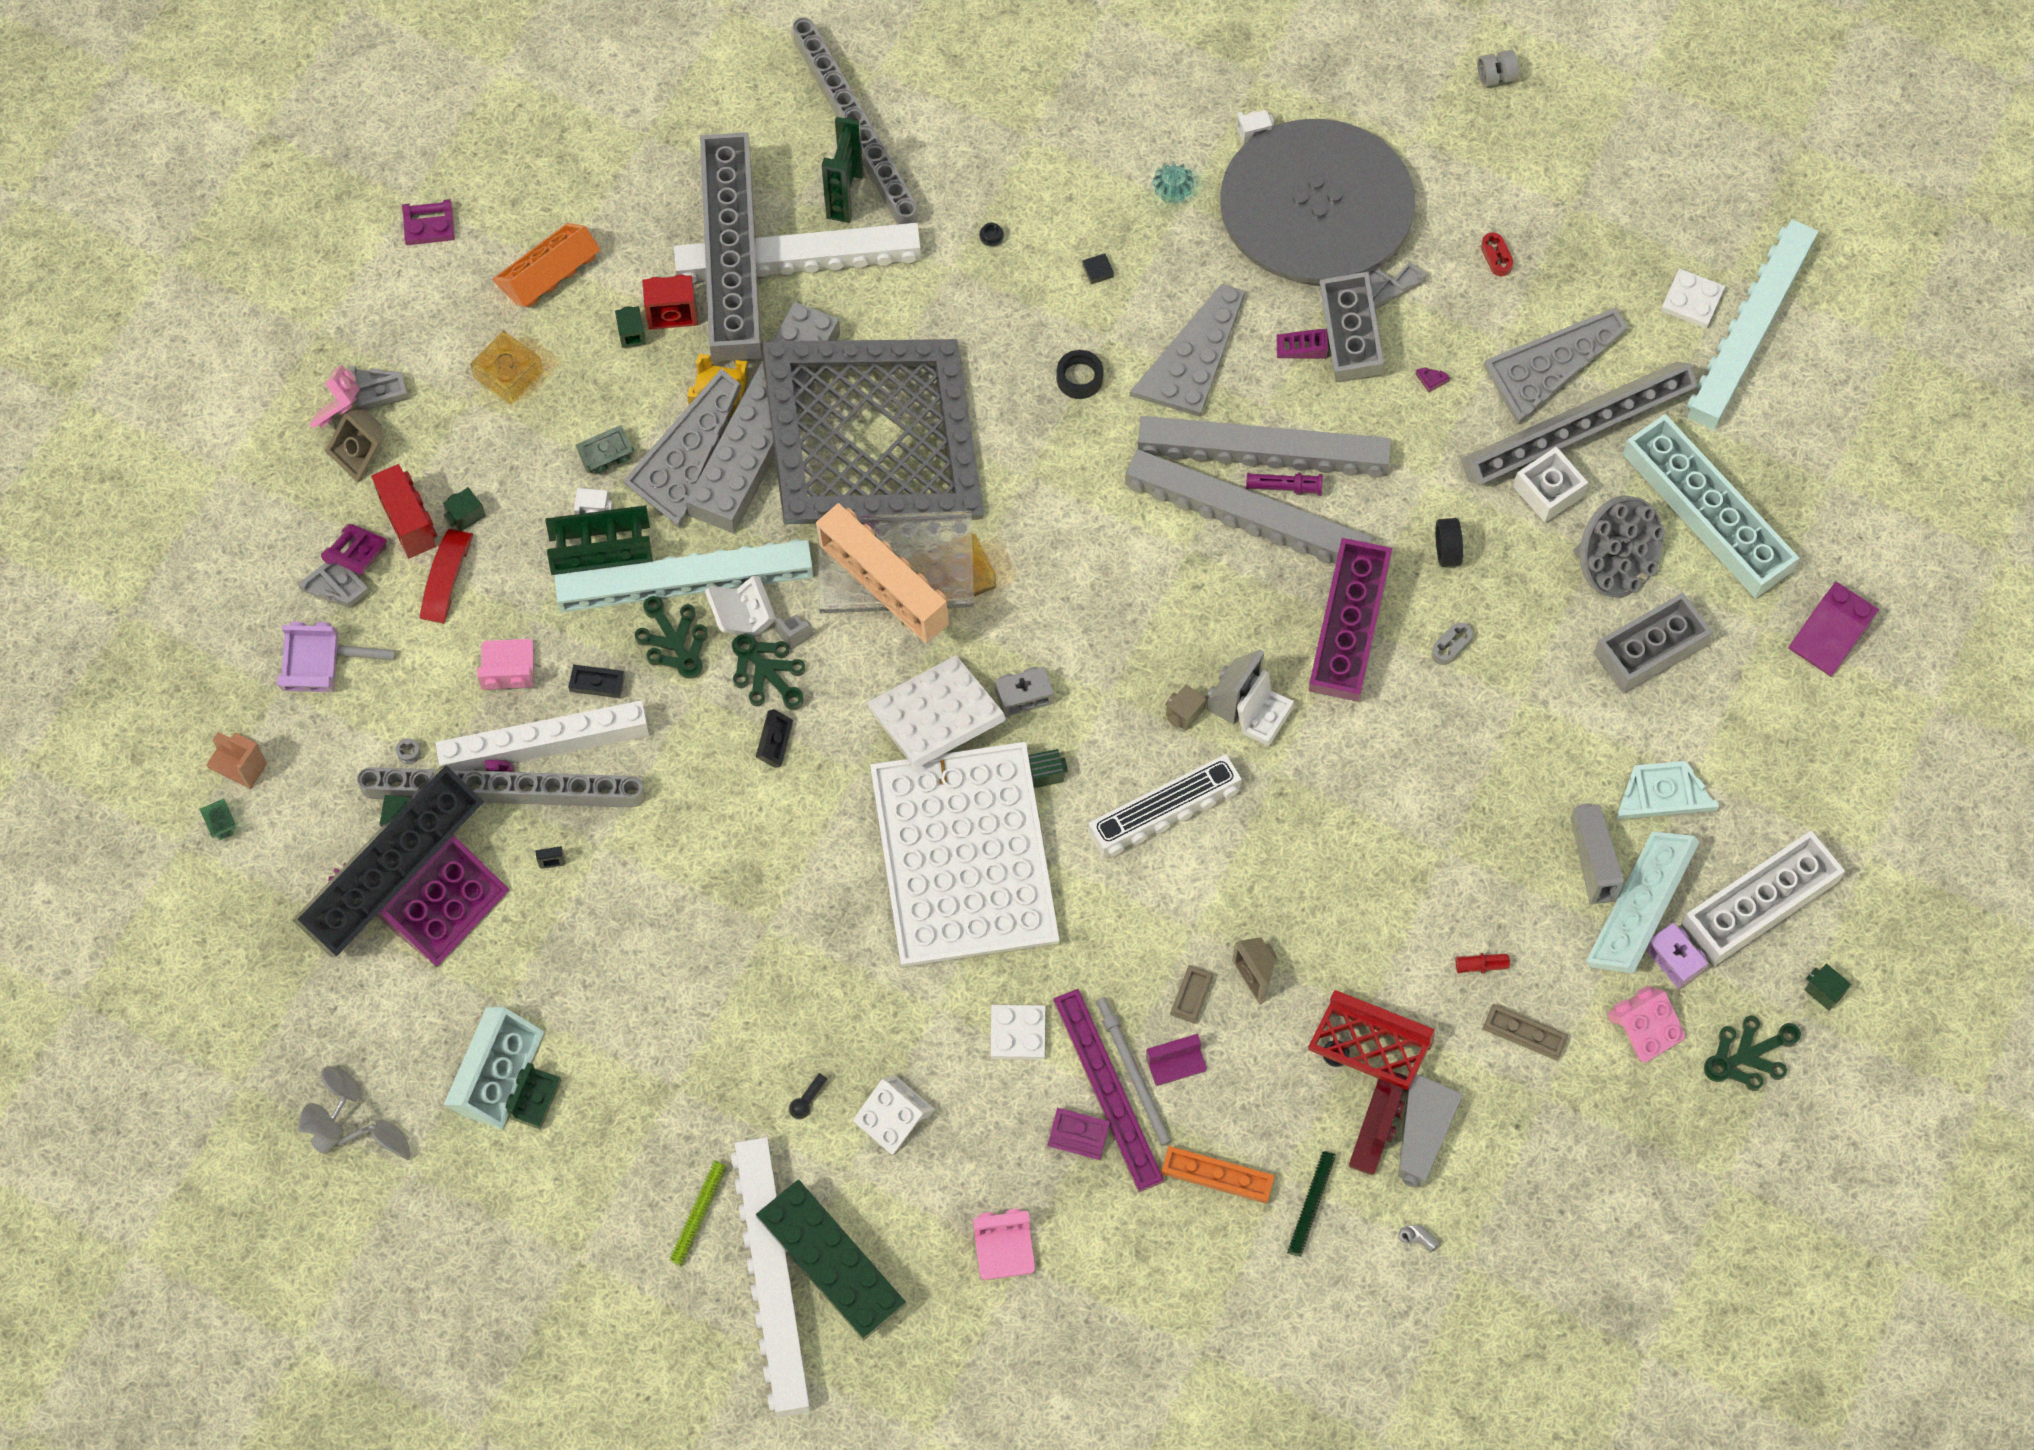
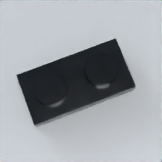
M573 664L568 686L569 692L620 698L625 673L620 670Z
M775 709L768 710L756 758L774 768L782 766L793 719Z

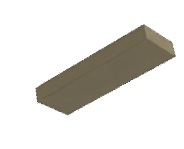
M1492 1004L1482 1030L1558 1061L1568 1037L1565 1033L1495 1004Z

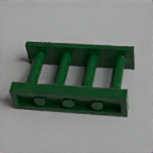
M836 117L837 149L835 156L832 159L824 157L821 165L826 219L850 223L852 218L850 194L853 178L863 179L864 176L860 121L848 117Z
M647 505L545 518L549 541H556V548L547 549L551 575L653 562L650 537L642 536V529L650 528ZM632 531V538L617 540V532ZM606 534L607 541L591 542V536ZM581 537V545L566 546V539Z

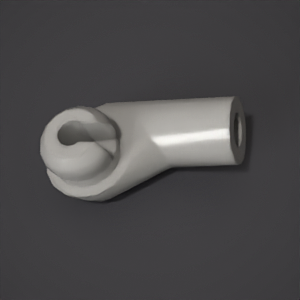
M1407 1225L1402 1227L1398 1233L1401 1242L1407 1244L1421 1243L1430 1253L1440 1244L1422 1225Z

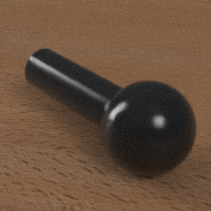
M820 1072L802 1097L791 1101L789 1113L793 1118L804 1119L809 1115L811 1101L828 1079Z

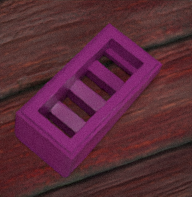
M1327 329L1277 334L1276 336L1277 358L1326 359ZM1284 341H1289V350H1285ZM1295 341L1299 342V348L1295 349ZM1305 342H1309V347H1305Z

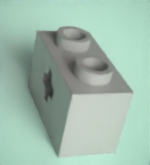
M1031 667L1023 673L1016 675L1006 674L995 680V692L1005 717L1051 705L1054 702V693L1045 667Z

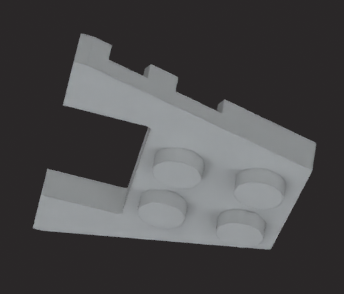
M1410 262L1395 279L1377 268L1369 272L1375 310L1426 279L1427 273Z

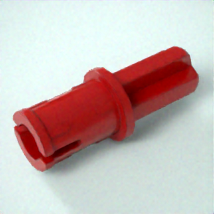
M1483 953L1474 956H1456V972L1458 974L1481 971V974H1484L1485 971L1509 969L1510 958L1508 954L1484 955Z

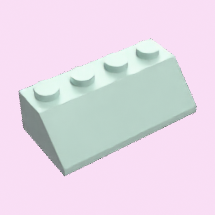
M486 1007L444 1102V1106L463 1117L503 1129L509 1116L505 1108L507 1099L511 1093H515L518 1086L516 1079L519 1071L525 1069L528 1062H532L544 1031L505 1007Z

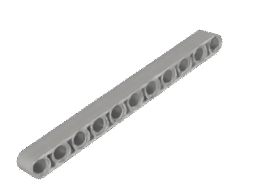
M798 18L793 23L794 42L836 117H848L860 121L863 165L897 225L917 223L916 202L816 26L809 18Z
M369 767L359 772L357 783L363 795L370 799H384L385 795L411 797L419 789V784L426 782L436 770ZM452 770L469 787L474 784H481L478 789L473 791L484 803L633 808L640 806L645 800L643 784L639 778L634 776ZM369 781H376L372 786H365ZM395 782H402L398 787H391ZM500 785H507L502 791L496 790ZM526 786H533L530 791H522ZM551 787H559V790L556 792H548ZM577 788H586L582 793L574 792ZM605 788L612 789L608 794L600 793ZM631 789L638 790L634 795L626 794Z

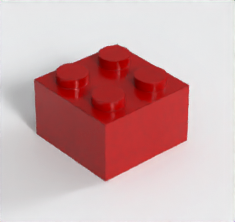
M679 274L674 277L642 279L644 308L649 330L698 326L692 275Z

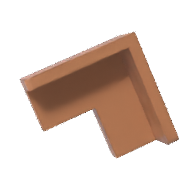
M218 732L213 739L217 749L208 761L207 767L251 789L267 765L258 744L236 732L231 738Z

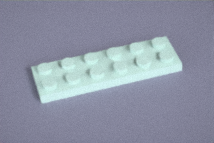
M1651 832L1586 960L1591 968L1634 974L1699 844L1695 836Z

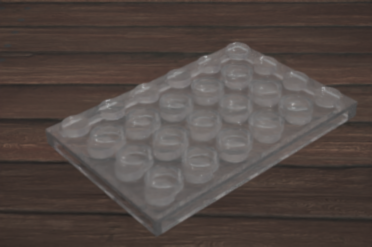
M971 511L857 516V520L862 525L867 524L871 527L876 538L880 541H886L891 546L893 553L898 558L902 556L908 561L911 569L916 574L921 573L928 580L929 586L933 590L938 589L947 598V608L974 607ZM818 538L820 614L890 611L820 546Z

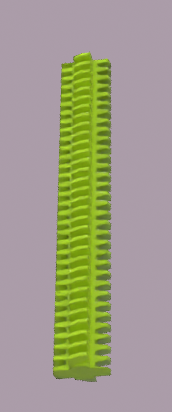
M713 1160V1166L710 1167L712 1169H709V1175L706 1176V1181L703 1182V1187L699 1191L701 1194H698V1200H695V1206L692 1207V1212L689 1213V1218L685 1222L687 1225H684L685 1228L682 1229V1234L679 1235V1240L675 1244L674 1253H671L672 1256L669 1257L672 1263L682 1267L680 1264L684 1265L682 1261H685V1259L683 1258H687L685 1254L688 1255L686 1251L690 1252L688 1248L691 1249L689 1245L692 1246L690 1242L694 1243L692 1239L695 1240V1237L693 1236H697L695 1234L698 1233L696 1229L700 1230L698 1226L701 1227L699 1223L702 1224L700 1220L704 1221L702 1218H705L703 1214L706 1215L704 1211L708 1212L706 1208H709L707 1205H711L709 1203L712 1202L710 1198L714 1199L712 1195L715 1196L713 1192L716 1193L714 1189L718 1190L717 1187L719 1185L717 1183L720 1184L719 1180L722 1181L720 1177L723 1178V1175L721 1174H725L723 1171L726 1172L724 1168H727V1166L717 1160Z

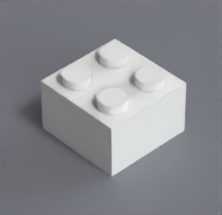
M1555 447L1517 472L1513 488L1546 523L1583 498L1588 482L1562 452Z

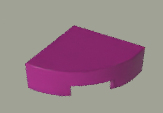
M1424 367L1417 369L1415 373L1428 392L1450 382V377L1441 370L1437 371Z
M485 760L486 771L515 772L514 765L508 761Z

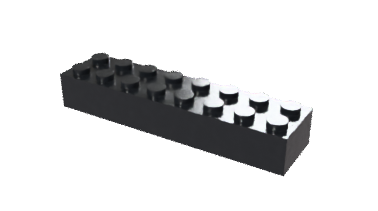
M447 765L439 767L292 921L330 957H337L484 801Z

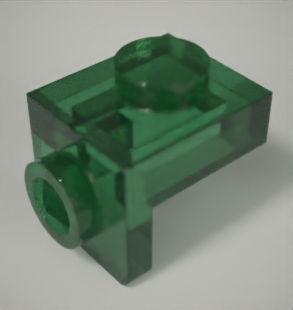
M225 798L199 809L211 838L217 836L219 840H222L234 834L232 829L237 828V825Z

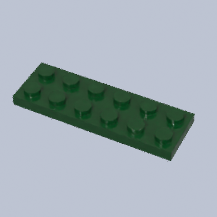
M799 1179L756 1213V1218L863 1341L906 1306V1301Z

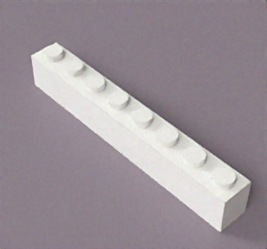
M641 700L438 741L435 744L440 767L447 765L451 770L479 771L486 769L485 760H504L513 764L649 736V731Z

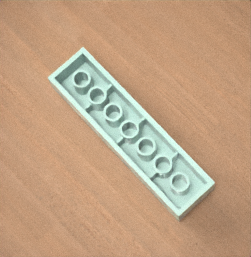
M1666 414L1627 440L1622 455L1755 599L1794 572L1800 559L1797 554Z

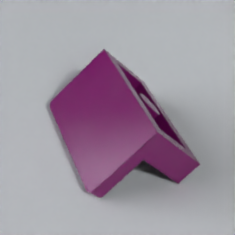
M1198 1034L1146 1049V1060L1156 1086L1206 1072L1207 1068L1201 1053V1040Z

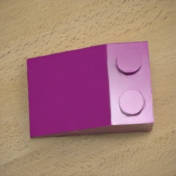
M1835 581L1791 642L1788 649L1832 677L1873 623L1879 609Z

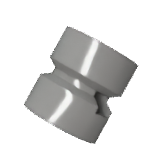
M1513 50L1499 52L1496 57L1494 54L1478 57V74L1484 87L1498 85L1500 80L1503 83L1518 80L1519 66Z

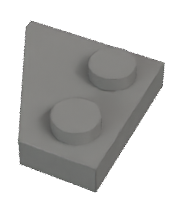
M347 366L348 370L355 376V383L360 388L356 395L360 410L409 398L401 372H384L374 368H370V371L356 369V366Z

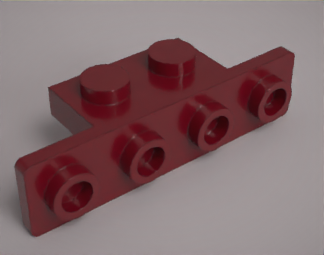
M1393 1071L1396 1077L1403 1080L1407 1079L1406 1075ZM1378 1079L1349 1162L1350 1168L1369 1175L1375 1174L1385 1142H1392L1396 1127L1391 1126L1394 1117L1400 1118L1405 1104L1400 1101L1403 1088Z

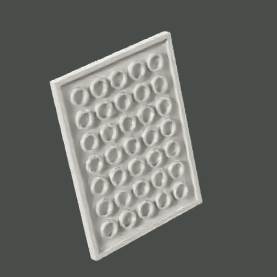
M1026 742L945 753L916 769L908 759L870 764L901 967L1059 944L1060 940ZM940 760H944L945 763V771L943 772V774L941 770ZM945 774L947 777V783L944 780ZM939 779H942L943 785L939 784Z

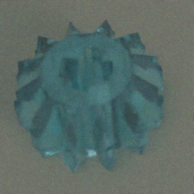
M1173 161L1171 166L1164 163L1162 169L1157 168L1153 178V185L1156 195H1161L1162 201L1170 198L1173 204L1175 198L1183 202L1185 196H1190L1194 180L1191 169L1185 170L1184 163L1176 166L1175 161Z

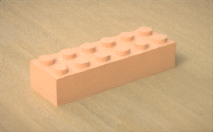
M838 503L816 522L820 547L926 644L949 625L947 598L938 589L933 590L929 586L928 580L921 573L916 574L905 558L902 556L898 558L886 541H880L876 538L871 527L867 524L862 525L850 508L845 509Z

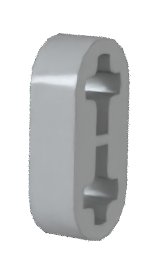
M1461 622L1454 624L1433 645L1432 659L1440 665L1451 663L1470 644L1473 634L1470 626ZM1456 632L1459 634L1465 633L1464 638L1460 637L1456 642L1454 641ZM1448 646H1450L1447 655H1439L1440 650H1445Z

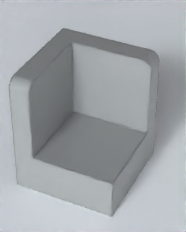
M797 614L785 622L780 617L775 619L776 632L788 644L791 650L812 637L811 624L807 620L803 622Z

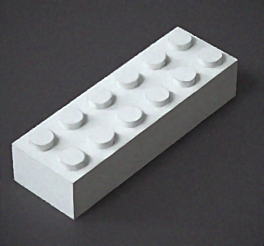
M1809 831L1688 912L1681 926L1715 967L1839 883L1845 870L1816 835Z

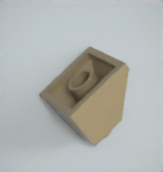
M366 409L347 411L344 413L325 449V452L356 482L362 480L382 443V424Z
M1262 938L1240 940L1235 943L1232 962L1259 1005L1265 1002L1276 954L1272 946L1265 944Z

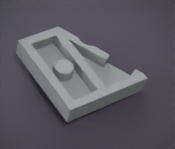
M324 563L298 583L302 591L348 608L370 593L368 587L353 571L336 563Z

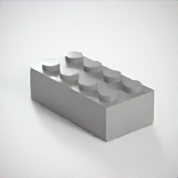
M1369 271L1319 280L1335 381L1340 382L1385 374Z
M1681 593L1598 640L1594 655L1624 694L1707 646L1713 631L1684 593Z

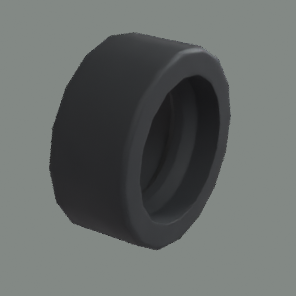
M1079 349L1066 353L1059 360L1056 370V380L1059 389L1070 398L1085 399L1093 396L1102 387L1104 372L1102 362L1097 355L1090 351ZM1075 364L1087 365L1094 370V379L1087 384H1074L1067 380L1065 376L1066 369Z
M1438 519L1435 527V539L1439 565L1441 567L1461 566L1463 561V538L1459 519Z

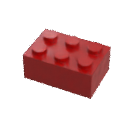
M397 464L371 475L379 500L407 558L410 559L435 548L434 538L437 537V533L433 527V521L428 511H425L421 496L415 490L409 472H403L400 464Z

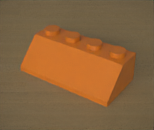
M566 223L492 278V280L516 305L530 307L538 302V297L544 292L548 293L554 290L560 280L573 276L577 272L576 268L580 265L593 261L596 258L595 254L601 249L586 226Z

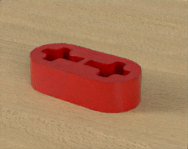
M1491 232L1485 234L1481 243V251L1490 270L1496 276L1508 275L1512 270L1513 258L1504 239L1498 233ZM1491 241L1493 244H1497L1496 251L1492 245H1488V242ZM1498 258L1500 259L1502 264H1506V267H1502V265H1497Z

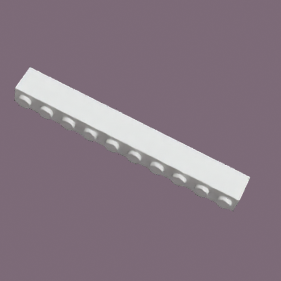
M917 223L755 238L758 277H767L770 274L780 273L790 275L801 271L813 273L822 269L840 270L843 267L853 266L863 268L874 264L886 266L895 262L913 263L916 260H921ZM705 243L674 246L676 275H692L693 283L706 281Z
M766 1137L736 1142V1152L731 1153L733 1169H739L740 1178L735 1179L737 1195H743L744 1204L739 1205L741 1222L746 1221L748 1231H743L745 1248H751L752 1257L747 1258L749 1275L754 1274L756 1284L751 1285L753 1302L759 1301L760 1311L755 1312L757 1329L763 1328L764 1338L759 1339L761 1356L767 1355L768 1366H763L765 1383H771L772 1393L767 1394L770 1411L775 1410L777 1418L809 1413L810 1406L786 1252L756 1218V1213L777 1197L768 1139Z

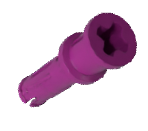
M1298 472L1295 476L1247 473L1246 489L1294 491L1296 495L1315 493L1317 496H1322L1323 474L1308 476Z

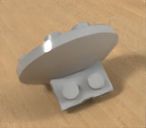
M1618 496L1604 503L1592 515L1584 530L1581 543L1573 552L1580 559L1581 569L1586 581L1595 591L1610 597H1624L1637 592L1642 586L1640 579L1636 577L1638 574L1648 575V578L1643 583L1645 584L1657 572L1665 530L1662 527L1658 513L1647 501L1634 496Z

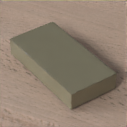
M1188 965L1170 1015L1196 1024L1214 974Z

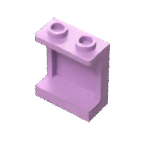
M296 621L290 622V625H282V631L285 634L282 675H278L277 686L282 691L334 692L339 632L330 623L317 622L315 626H306L305 623Z

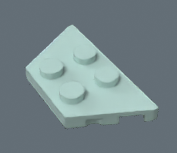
M1686 761L1634 765L1617 813V820L1717 811L1719 804L1705 791V785L1694 775L1692 768Z

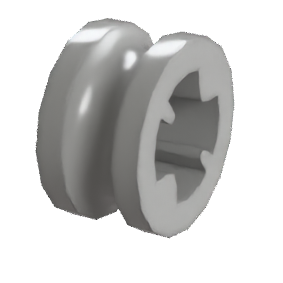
M410 738L403 739L396 746V754L402 763L413 764L420 758L421 751L415 740ZM404 748H407V749H409V750L412 749L413 754H412V755H409L408 753L404 754L403 749H404Z

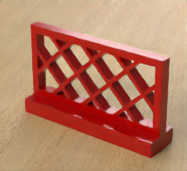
M1334 990L1330 998V1004L1308 1046V1050L1409 1091L1427 1051L1431 1049L1434 1043L1435 1029ZM1332 1013L1344 1017L1346 1023L1332 1028L1329 1019ZM1365 1025L1369 1027L1371 1033L1357 1038L1353 1027ZM1349 1029L1353 1039L1339 1044L1335 1033ZM1331 1035L1335 1043L1334 1046L1328 1048L1317 1045L1320 1038ZM1390 1035L1394 1037L1396 1043L1382 1048L1378 1037ZM1374 1039L1378 1049L1364 1054L1360 1043ZM1356 1045L1360 1056L1354 1058L1346 1057L1342 1049ZM1415 1045L1420 1047L1421 1050L1418 1055L1407 1058L1403 1047ZM1399 1049L1403 1060L1389 1064L1385 1053ZM1381 1055L1385 1066L1379 1068L1371 1067L1367 1059ZM1406 1065L1409 1075L1406 1080L1396 1077L1392 1069Z

